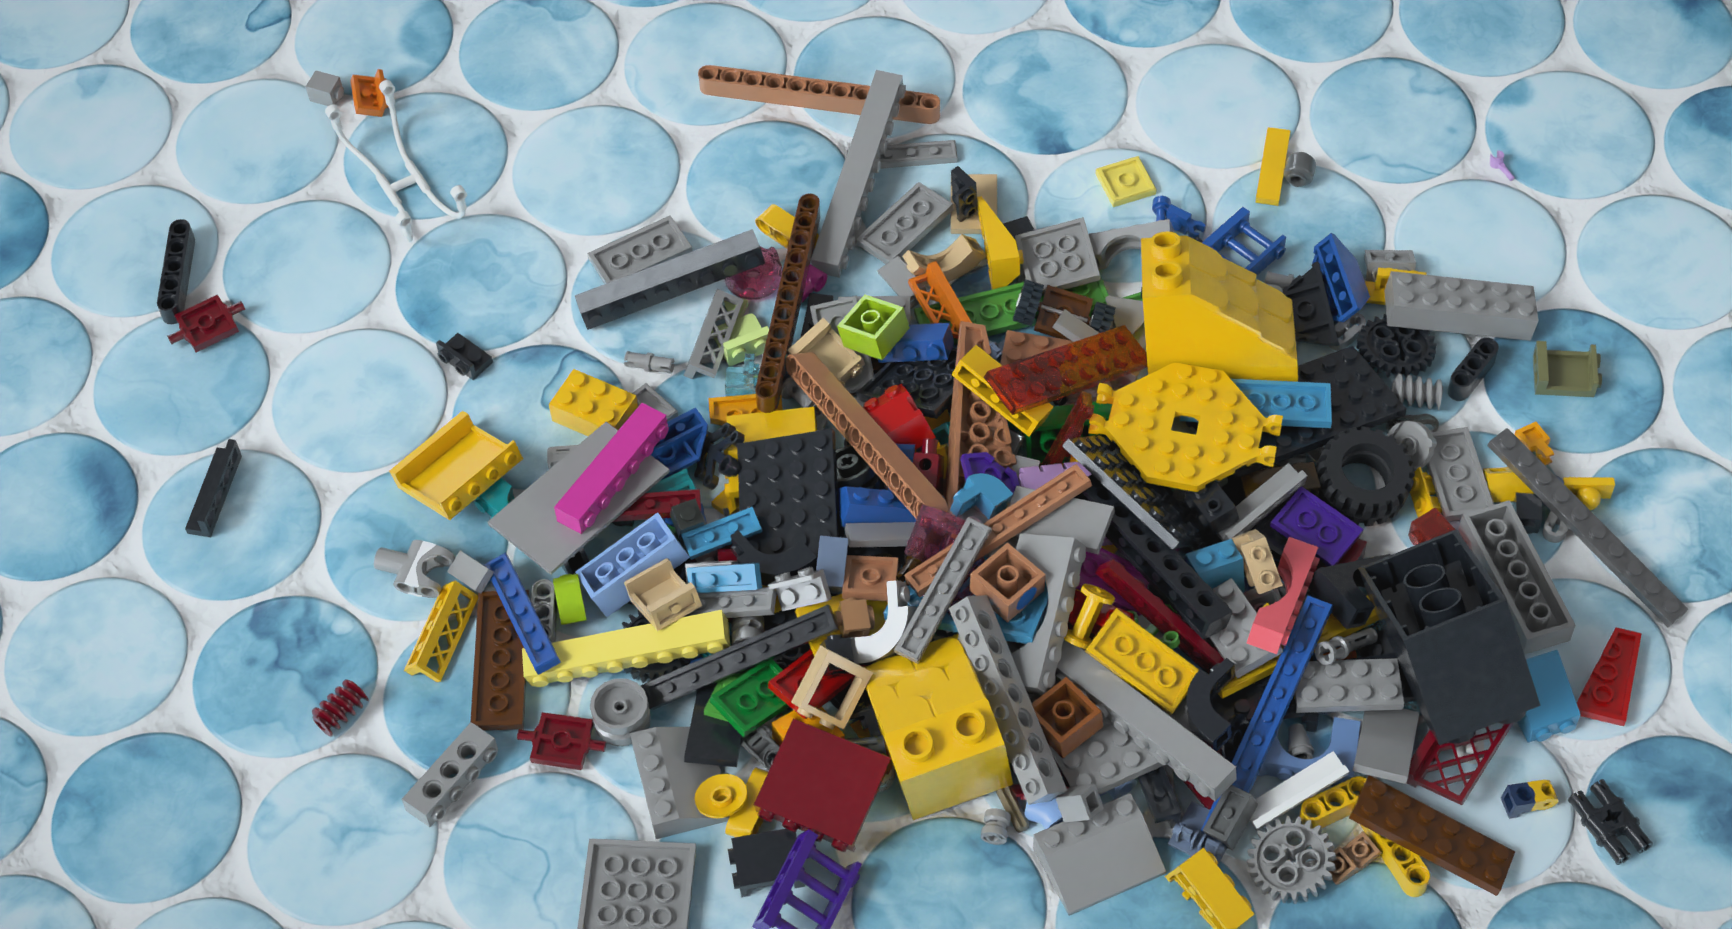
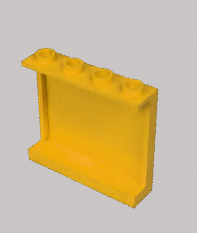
M814 407L778 410L771 413L759 412L727 416V423L735 426L737 431L745 435L743 443L817 431ZM731 445L723 450L725 455H730L738 460L737 447ZM738 475L736 477L725 476V479H729V483L724 485L725 496L731 499L732 508H736V498L739 497Z
M461 411L389 470L399 489L446 519L451 520L522 461L523 457L514 440L509 444H505L475 426L469 414Z

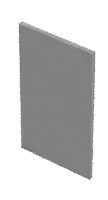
M605 422L488 521V525L546 570L547 573L552 575L670 471L651 455L645 457L640 463L637 472L630 475L623 489L620 492H616L611 498L608 507L601 510L594 524L591 527H587L582 534L557 522L554 506L618 431L611 424Z

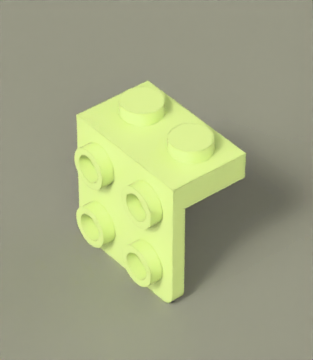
M747 314L737 318L729 341L723 343V357L729 367L764 353L769 328L768 326L762 328L754 314ZM724 323L717 326V328L721 331L727 329L728 326ZM716 337V338H713L714 341L716 342L718 348H720L721 345H720V343H719L717 337Z

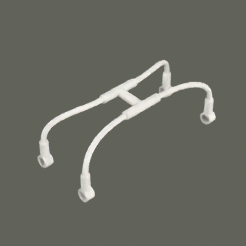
M384 80L380 83L379 89L385 96L386 104L389 106L396 143L405 162V167L411 174L410 176L390 184L385 175L381 174L375 165L345 137L341 130L340 117L342 113L337 105H329L325 113L331 120L333 129L336 130L340 140L376 175V180L399 211L395 219L402 229L403 236L406 237L408 242H412L413 234L410 226L412 218L404 210L402 201L396 193L397 191L417 183L422 192L426 193L438 208L457 219L465 216L467 208L465 198L467 193L461 185L451 189L450 194L456 201L457 209L460 211V213H457L446 207L431 192L430 186L405 151L394 106L395 99L393 93L395 92V87L390 80Z

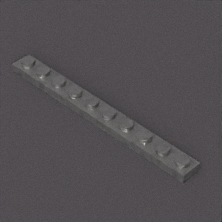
M1508 428L1489 441L1487 446L1667 627L1687 612L1688 608Z

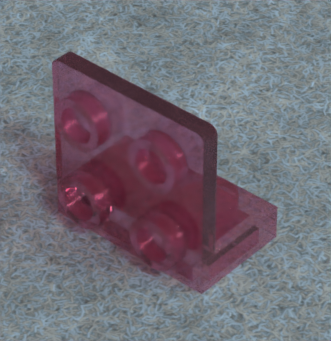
M922 504L908 540L905 554L925 562L945 549L951 535L958 536L966 521L945 511Z

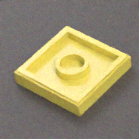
M1139 156L1096 168L1095 174L1113 207L1156 194V187Z

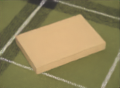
M968 174L976 182L977 197L982 196L997 216V174ZM951 186V203H953L954 210L951 212V234H982L978 211L971 218H966L962 222L957 220L956 204L952 200Z

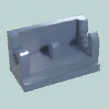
M820 536L816 570H824L830 593L842 594L848 553V538Z

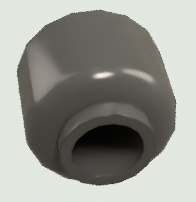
M1305 152L1290 154L1286 160L1283 173L1288 183L1295 187L1309 184L1313 180L1316 168L1315 159Z

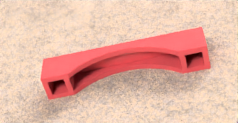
M1292 537L1288 538L1277 568L1286 587V595L1269 606L1259 608L1247 644L1274 654L1278 653L1280 645L1286 646L1320 558L1315 557L1318 550L1317 546Z

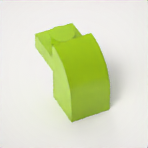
M565 574L554 578L553 584L561 625L587 620L578 574Z

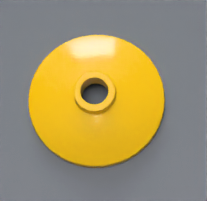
M732 774L712 776L702 782L695 793L696 807L701 814L709 818L731 816L738 812L747 800L748 792L746 785L742 779Z

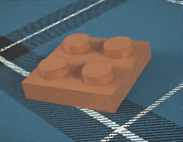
M847 555L842 599L855 597L858 600L888 601L887 581H897L898 558Z

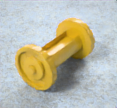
M1091 584L1082 585L1081 591L1087 598L1073 630L1068 629L1064 637L1067 642L1083 649H1087L1092 642L1089 636L1103 604L1111 605L1115 600L1111 593Z

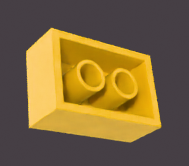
M576 369L572 370L549 403L553 422L586 436L591 435L605 422L619 430L638 408L637 396Z

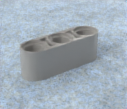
M541 579L532 586L531 602L551 643L556 642L557 601L554 584L550 580Z

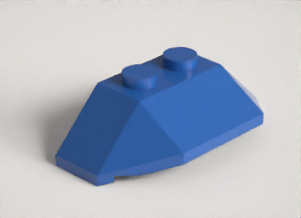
M1330 233L1314 246L1313 253L1315 256L1312 264L1317 261L1320 264L1334 321L1344 323L1362 309L1370 295L1357 259L1335 234Z
M696 407L668 421L669 430L666 437L662 440L660 439L654 446L651 456L670 471L664 478L700 461L708 424Z

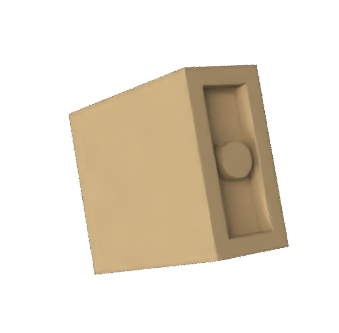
M824 318L788 349L789 354L813 352L844 387L846 385L845 382L851 376L853 378L858 376L865 365L860 355H857L852 349L843 346L841 337Z
M1254 529L1231 538L1243 557L1244 575L1249 587L1255 586L1257 593L1262 594L1283 586L1264 535Z
M668 558L624 582L631 602L657 631L702 606L696 587L691 582L686 584L676 574Z

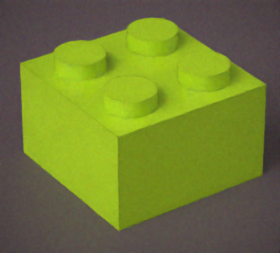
M866 294L837 325L844 347L880 360L885 358L910 328L904 307Z

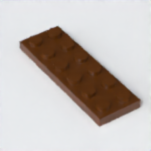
M526 590V592H527V594H528V596H529V598H530V591H529V590ZM482 591L481 594L478 593L470 722L482 730L524 729L526 679L524 678L522 648L524 647L497 591Z
M1370 775L1366 778L1349 816V819L1495 896L1502 889L1515 851Z

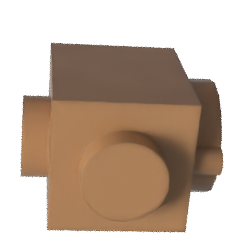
M847 598L840 601L837 611H834V616L843 638L868 636L870 630L874 629L875 618L871 605H867L866 599Z

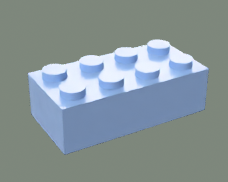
M656 513L578 569L576 574H578L580 581L603 614L608 617L630 601L624 585L626 580L666 558L671 561L673 569H675L690 557L659 513Z

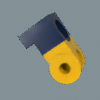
M1550 780L1507 785L1501 796V801L1509 819L1517 818L1521 813L1549 809L1559 801Z

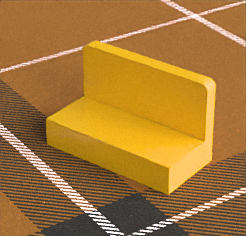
M1509 467L1483 468V474L1493 503L1514 501L1516 493L1535 494Z

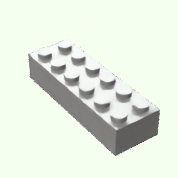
M1391 271L1384 290L1387 326L1531 341L1539 321L1534 286Z
M1510 500L1464 513L1458 531L1506 598L1524 655L1570 641L1576 625Z

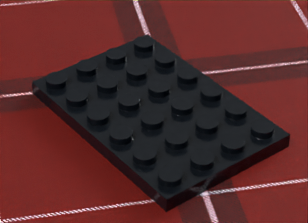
M1106 435L1068 438L1062 447L1172 550L1204 543L1213 535L1209 528L1203 529L1184 502H1178L1172 496L1173 492L1168 487L1146 483L1140 476L1141 472L1135 465H1131L1120 452L1119 446L1114 441L1111 442Z

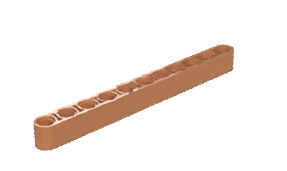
M714 65L702 66L698 71L700 91L706 95L861 115L870 89L868 85ZM906 91L904 98L899 100V114L893 118V120L934 124L940 119V99L934 94Z
M813 352L788 355L785 362L788 374L919 522L944 519L948 513V506L943 496Z

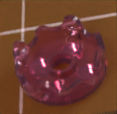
M760 246L766 264L724 279L731 293L743 299L757 300L771 295L778 289L782 275V265L777 250L774 247L765 249ZM751 272L759 273L757 277L747 276Z

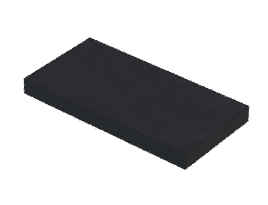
M715 683L697 691L684 762L737 767L743 736L728 721L704 715V709L717 685Z

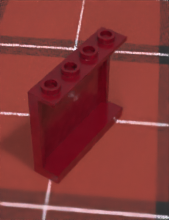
M793 718L753 804L754 808L758 812L757 815L766 821L772 822L773 819L780 821L784 828L793 832H797V829L804 832L810 829L818 835L817 842H821L823 839L832 843L831 846L841 852L850 850L854 852L856 849L854 844L885 775H889L893 766L892 760L888 756Z

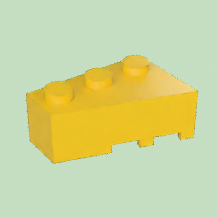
M1205 848L1193 854L1164 876L1169 882L1175 880L1185 890L1182 892V896L1187 901L1192 898L1201 909L1199 914L1213 929H1236L1254 915L1248 899L1243 895L1240 896L1234 888L1235 884L1232 878L1221 871L1215 856L1211 852L1206 851Z

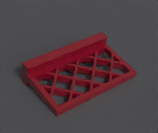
M1514 723L1504 724L1501 729L1490 731L1487 726L1485 727L1486 733L1475 735L1470 740L1459 744L1444 743L1439 745L1429 730L1411 758L1406 784L1415 788L1419 785L1457 804L1463 805ZM1489 739L1491 743L1489 749L1477 752L1474 742ZM1471 744L1473 754L1458 757L1456 747ZM1452 749L1455 759L1440 762L1438 758L1440 752ZM1476 760L1478 765L1476 770L1463 773L1461 763ZM1458 765L1460 775L1445 779L1442 769ZM1439 770L1442 780L1429 782L1424 779L1428 772ZM1463 781L1465 787L1460 795L1449 791L1448 784Z

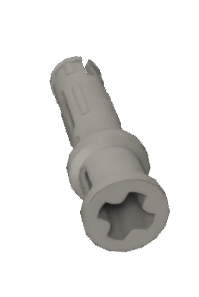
M1369 627L1347 637L1336 636L1329 642H1320L1315 648L1316 658L1323 665L1332 664L1336 659H1345L1350 652L1377 642V632ZM1326 652H1330V654L1326 656L1323 655Z

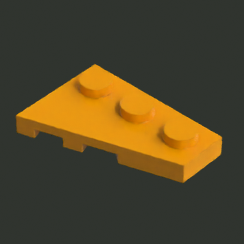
M756 394L708 398L711 424L723 426L727 423V416L761 412L757 408ZM780 396L779 405L775 411L783 410L782 396Z

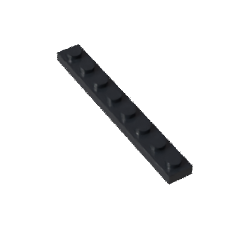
M826 605L642 684L641 687L647 696L649 709L654 710L840 629L831 606Z

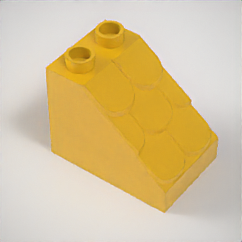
M1165 231L1155 234L1152 238H1141L1142 298L1148 375L1176 362L1221 370L1230 379L1298 382L1292 299L1286 297L1276 288L1257 280V274L1223 258L1213 248L1189 236H1179L1174 232Z
M958 634L930 642L918 664L901 655H896L864 667L873 672L865 688L913 820L1013 785L1003 738L972 663L961 642L958 640Z

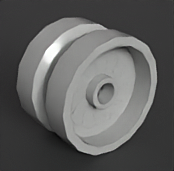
M612 679L604 682L595 690L591 697L590 710L597 735L603 741L614 746H627L632 744L630 733L649 729L651 715L648 699L644 689L638 683L629 679Z

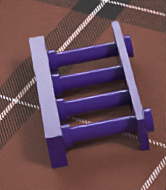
M809 829L799 834L752 927L755 929L774 927L778 929H798L781 918L779 912L783 905L788 904L818 924L816 929H830L850 888L854 887L859 880L860 874L858 871L862 864L857 861L845 868L816 849L814 844L818 837L816 833ZM806 859H813L840 877L835 890H832L804 871L805 868L802 866ZM800 881L829 900L823 914L793 895L791 888L794 882Z

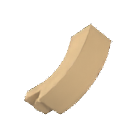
M961 234L947 249L938 254L926 256L908 250L902 257L907 263L906 267L909 272L915 276L926 273L927 265L937 261L946 279L950 282L971 271L987 255L976 239ZM927 281L922 282L923 285L930 286Z

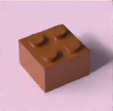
M1067 677L1032 703L1047 743L1062 758L1066 757L1103 728L1102 711Z

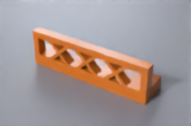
M937 261L927 265L926 273L908 280L911 290L930 323H939L940 318L950 321L953 325L951 328L953 338L958 339L961 321L972 322ZM927 281L931 287L930 292L920 290L917 284ZM929 300L939 302L942 306L941 310L937 311L930 308L928 305Z

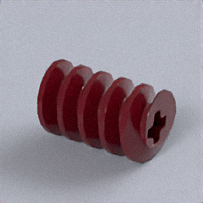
M348 679L342 682L343 687L337 686L335 688V694L330 693L327 696L328 701L322 700L320 702V708L315 707L312 710L313 721L330 737L333 736L331 727L337 730L341 728L338 723L339 719L345 723L348 722L346 713L353 716L356 715L353 709L354 705L362 709L363 704L360 700L369 701L363 690L356 683Z

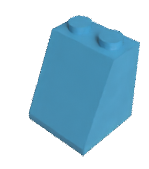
M1232 539L1185 555L1184 561L1212 589L1232 578L1241 592H1245L1244 561Z
M1558 650L1526 659L1541 705L1526 711L1525 716L1517 721L1527 742L1535 740L1541 742L1550 738L1551 735L1560 732L1566 734L1573 731L1581 714Z

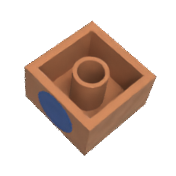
M1007 542L970 574V591L976 596L987 595L993 611L1008 623L1044 592L1046 574Z

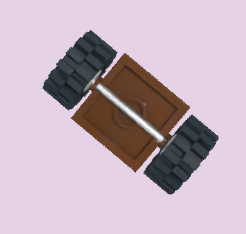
M1025 279L1016 303L1013 321L1032 326L1035 314L1038 311L1039 314L1034 331L1059 339L1070 340L1053 328V325L1065 309L1107 338L1116 307L1096 302L1091 317H1089L1093 302L1092 298L1047 285L1043 300L1040 302L1044 285Z

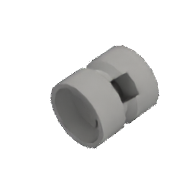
M764 617L732 618L731 646L765 632Z

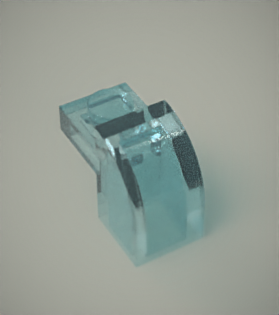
M745 353L744 367H727L725 396L756 394L755 388L760 364H755V354Z

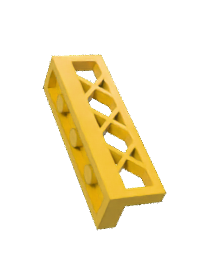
M452 581L442 586V590L434 603L405 666V672L411 676L421 672L435 682L442 680L478 600L477 594L457 581ZM460 593L469 599L466 608L460 609L457 600ZM455 614L458 626L456 629L451 630L448 618L449 615ZM446 635L449 646L447 650L441 651L438 640L440 636ZM436 656L439 665L437 672L427 667L431 657Z

